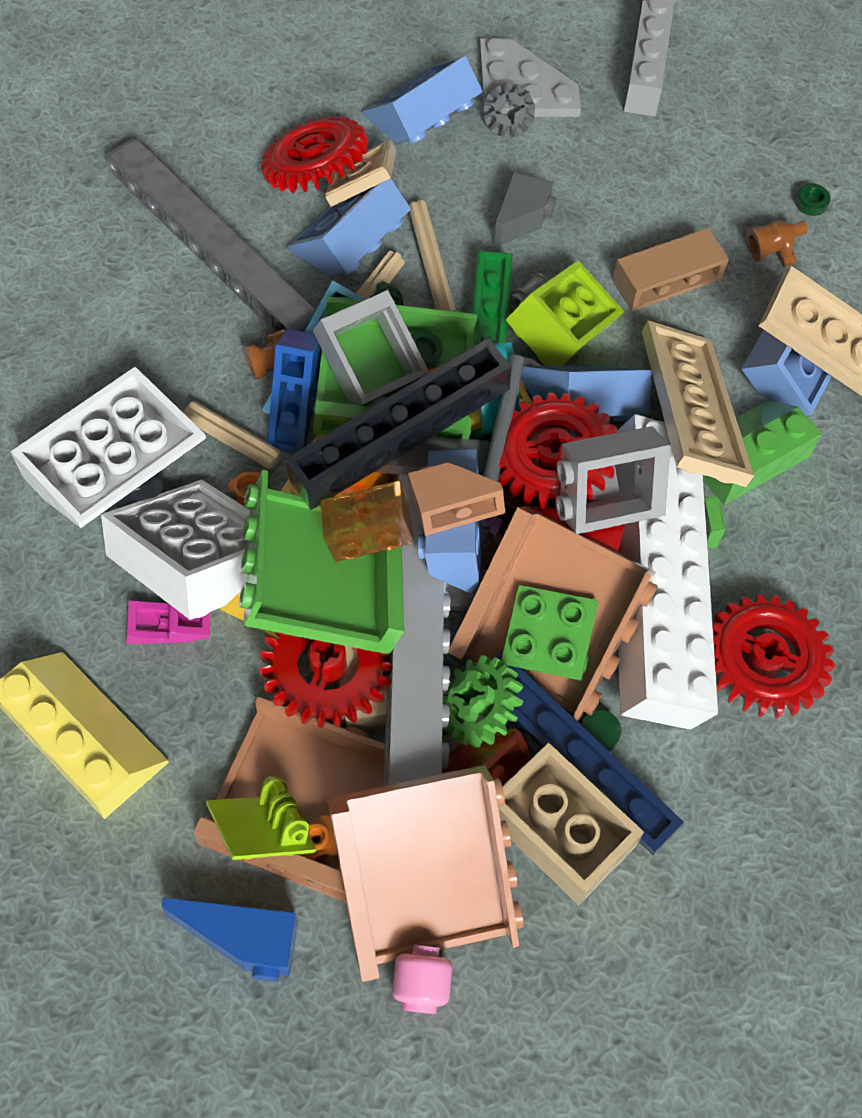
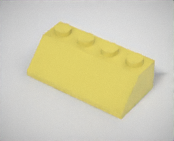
M63 652L23 661L0 679V709L104 819L169 763L161 752Z

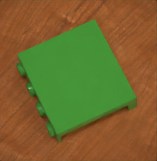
M327 297L326 317L362 301L353 300L348 297ZM396 305L410 335L417 331H428L436 335L441 341L443 347L442 357L433 368L444 365L473 347V332L477 321V314L464 313L459 310L428 309L424 306ZM377 318L336 336L364 394L405 376ZM322 350L313 433L326 435L372 406L349 404ZM469 415L433 437L469 439L471 417Z
M262 470L256 484H249L244 500V508L250 509V514L245 520L242 539L248 541V548L243 553L240 568L241 573L246 574V582L243 583L239 595V607L245 608L244 626L390 654L405 631L400 501L385 498L377 513L324 502L310 510L301 496L268 489V471Z

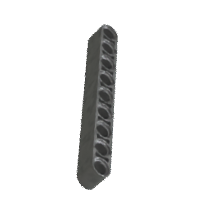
M132 138L105 154V161L111 173L274 332L286 331L287 329L305 332L316 310L139 140Z

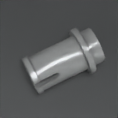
M536 273L523 287L515 288L509 298V305L514 311L533 291L548 282L549 279L544 274Z

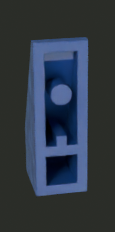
M289 329L279 339L275 349L267 443L280 451L296 453L306 447L320 372L322 348L314 334Z
M163 898L161 907L169 919L245 971L253 972L252 978L276 982L279 981V975L290 976L298 927L296 913Z

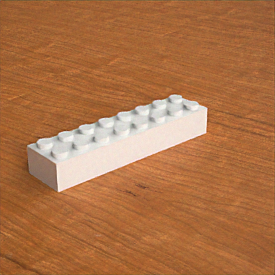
M636 414L617 431L619 433L653 426L670 444L664 422ZM670 447L666 515L625 524L618 553L655 571L656 574L652 582L658 585L648 606L645 607L640 604L633 619L639 621V624L628 644L621 641L618 647V657L621 658L619 662L620 715L692 729L718 714L703 475L688 473L676 467L672 448ZM636 461L615 466L621 496L634 494Z

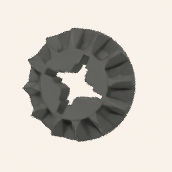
M504 83L494 88L485 99L483 106L484 120L488 128L498 136H519L528 130L534 120L535 103L529 91H526L518 84ZM507 96L512 106H522L523 108L514 113L513 125H511V120L508 119L506 114H496V112L505 107Z

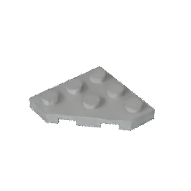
M480 38L483 106L488 94L494 88L504 83L518 84L526 91H529L535 103L534 117H580L581 103L579 85L513 39ZM507 96L505 107L496 112V114L501 113L502 115L506 114L508 117H513L515 112L523 108L522 106H512Z

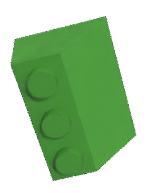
M765 401L736 417L754 473V477L748 486L723 483L716 478L703 475V481L715 496L720 499V502L726 505L810 457L822 433L798 406Z

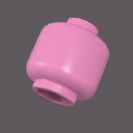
M413 945L412 954L403 953L396 958L392 996L397 1001L402 1002V1010L437 1014V1007L444 1006L449 1002L453 964L448 959L439 957L440 948Z

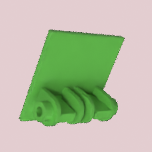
M519 585L501 661L508 666L581 681L583 671H587L589 664L587 653L599 600Z

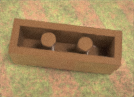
M707 228L695 233H687L681 238L666 243H658L649 249L637 253L624 255L622 258L617 259L612 281L630 310L634 311L721 280L729 258L712 232Z

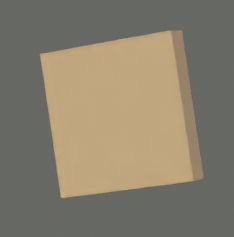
M391 140L367 150V153L362 155V162H354V171L342 165L345 178L340 177L335 171L332 172L333 184H328L325 195L331 207L391 178L397 152Z

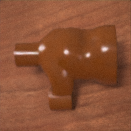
M774 220L762 227L749 228L746 231V245L755 262H759L769 254L779 251V259L783 267L796 264V256L793 252L795 237L807 234L808 228L805 221L790 224L783 220Z
M285 330L267 334L265 336L266 347L260 348L254 344L243 346L245 358L254 380L264 377L270 370L274 371L276 344Z

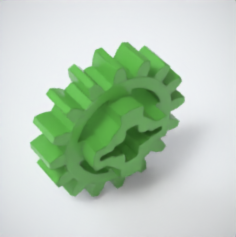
M483 655L480 657L478 664L471 659L467 660V670L464 672L459 669L454 671L457 679L454 683L449 682L448 696H443V704H449L448 728L443 730L451 734V738L464 745L470 744L475 748H480L482 740L490 745L494 744L496 732L505 736L508 733L505 726L508 720L516 722L518 718L512 713L514 707L523 704V701L515 696V694L523 689V685L515 680L518 673L498 658L494 657L491 660Z

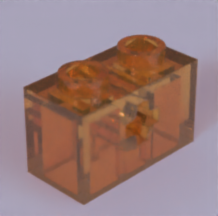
M400 481L320 500L323 538L335 562L351 560L380 551L393 550L414 543L410 506Z

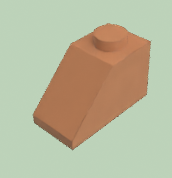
M449 462L436 466H425L418 471L408 473L412 497L425 536L505 513L503 489L499 482Z

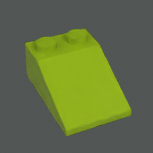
M578 260L533 291L506 319V322L513 328L514 333L534 351L543 365L560 366L570 361L625 311Z

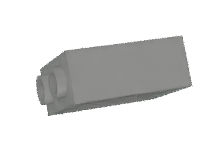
M388 290L321 319L312 330L349 404L373 407L430 373ZM377 318L405 376L364 394L336 336Z
M653 426L563 443L561 461L557 463V475L561 483L560 496L556 498V509L560 519L565 520L575 534L665 516L671 445ZM636 461L634 494L586 503L588 470Z

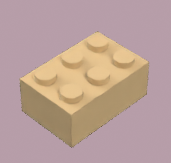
M550 743L502 787L505 805L498 807L500 821L506 820L511 840L578 906L631 853L644 833Z

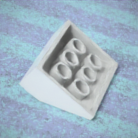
M134 367L13 449L11 453L22 477L47 503L82 528L206 439V436L148 378Z
M201 479L161 493L156 497L101 514L106 556L189 620L200 618L229 603L241 591L243 583L246 582V574L241 573L240 568L243 553L248 548V541L242 539V533L250 510L244 508V506Z

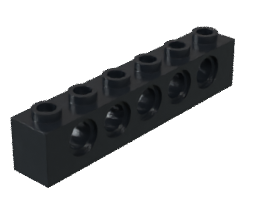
M487 338L287 457L285 463L290 482L309 509L316 508L510 390L511 365L493 342Z

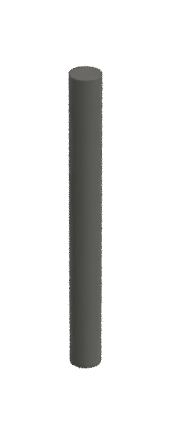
M511 355L509 357L508 363L512 367L510 390L502 394L483 474L484 477L498 482L501 468L498 465L510 427L525 361L520 355Z

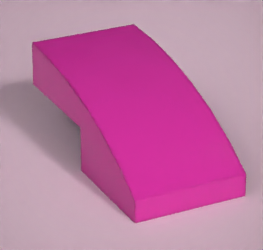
M128 602L126 643L191 642L209 639L210 612L206 616L189 620L169 603Z

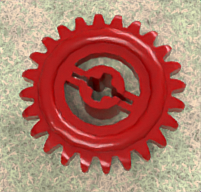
M331 116L328 119L320 117L317 121L313 119L308 120L304 125L301 123L296 125L294 130H287L284 132V136H279L275 139V143L269 145L268 151L263 155L261 168L265 180L270 183L272 188L278 187L281 192L288 188L294 194L297 190V182H299L302 191L306 193L308 189L307 182L312 180L316 189L319 190V179L326 178L330 185L333 184L331 172L333 171L337 172L340 177L345 178L342 165H345L349 170H355L354 162H362V155L367 153L368 139L363 126L348 117L338 118V116ZM325 139L333 140L334 143H326ZM292 158H300L301 161L292 160Z
M550 392L548 393L547 400H542L539 395H535L531 405L525 401L519 402L520 412L513 411L502 457L498 465L501 468V486L506 487L511 484L510 492L513 498L522 490H525L524 502L526 505H529L536 495L539 496V504L542 510L545 509L549 498H553L556 504V498L560 496L561 483L557 475V463L561 461L562 444L617 433V427L609 424L610 416L607 413L598 414V404L592 403L586 407L585 397L580 396L575 401H571L570 393H564L561 399H557L555 393ZM553 425L565 426L580 436L571 438V435L561 428H550L542 432L538 440L529 441L533 434L542 428ZM538 458L540 467L534 465L530 459ZM613 466L588 470L587 499L589 501L593 499L591 485L604 491L605 480L603 476L609 479L614 478L615 470Z
M757 594L753 603L749 597L742 596L739 600V605L734 602H728L725 612L718 611L714 615L715 623H712L715 674L722 677L716 685V690L720 691L727 687L732 689L727 699L728 703L742 696L744 698L743 712H746L753 703H757L758 717L764 716L768 707L772 706L774 716L778 719L783 714L786 705L791 716H795L800 709V703L805 709L811 708L814 702L813 697L815 699L822 698L825 693L823 686L826 687L832 682V677L828 672L835 668V663L828 657L833 654L834 648L831 645L823 644L828 639L829 634L826 631L816 630L820 621L817 618L808 620L806 618L808 609L794 610L795 603L792 600H788L785 605H782L777 595H773L770 602H767L762 594ZM765 628L778 631L791 641L796 649L797 656L790 653L788 643L778 634L763 633L756 638L748 633L755 629ZM741 650L748 653L746 661L743 660ZM766 654V655H768L770 658L767 659V658L764 657V655ZM781 668L790 672L785 677L774 678Z
M275 632L278 638L269 635L265 636V645L271 651L263 650L260 652V659L268 664L260 668V675L263 678L271 679L264 684L266 692H278L273 697V704L281 706L288 703L285 708L286 716L291 717L297 712H301V724H307L312 717H316L319 728L325 725L327 718H331L334 726L340 727L343 716H346L351 722L355 723L357 722V710L365 714H371L372 706L369 701L376 703L384 701V695L378 689L386 690L391 684V679L386 677L388 674H392V662H387L390 659V654L351 647L357 654L359 662L356 674L350 682L341 688L326 690L328 685L339 682L346 674L347 658L344 645ZM311 644L308 656L313 679L311 684H308L299 674L298 661L306 646ZM333 649H334V657H335V658H329V659H328V657H331V656H332V654H333ZM321 661H327V663H324L323 667L321 668Z

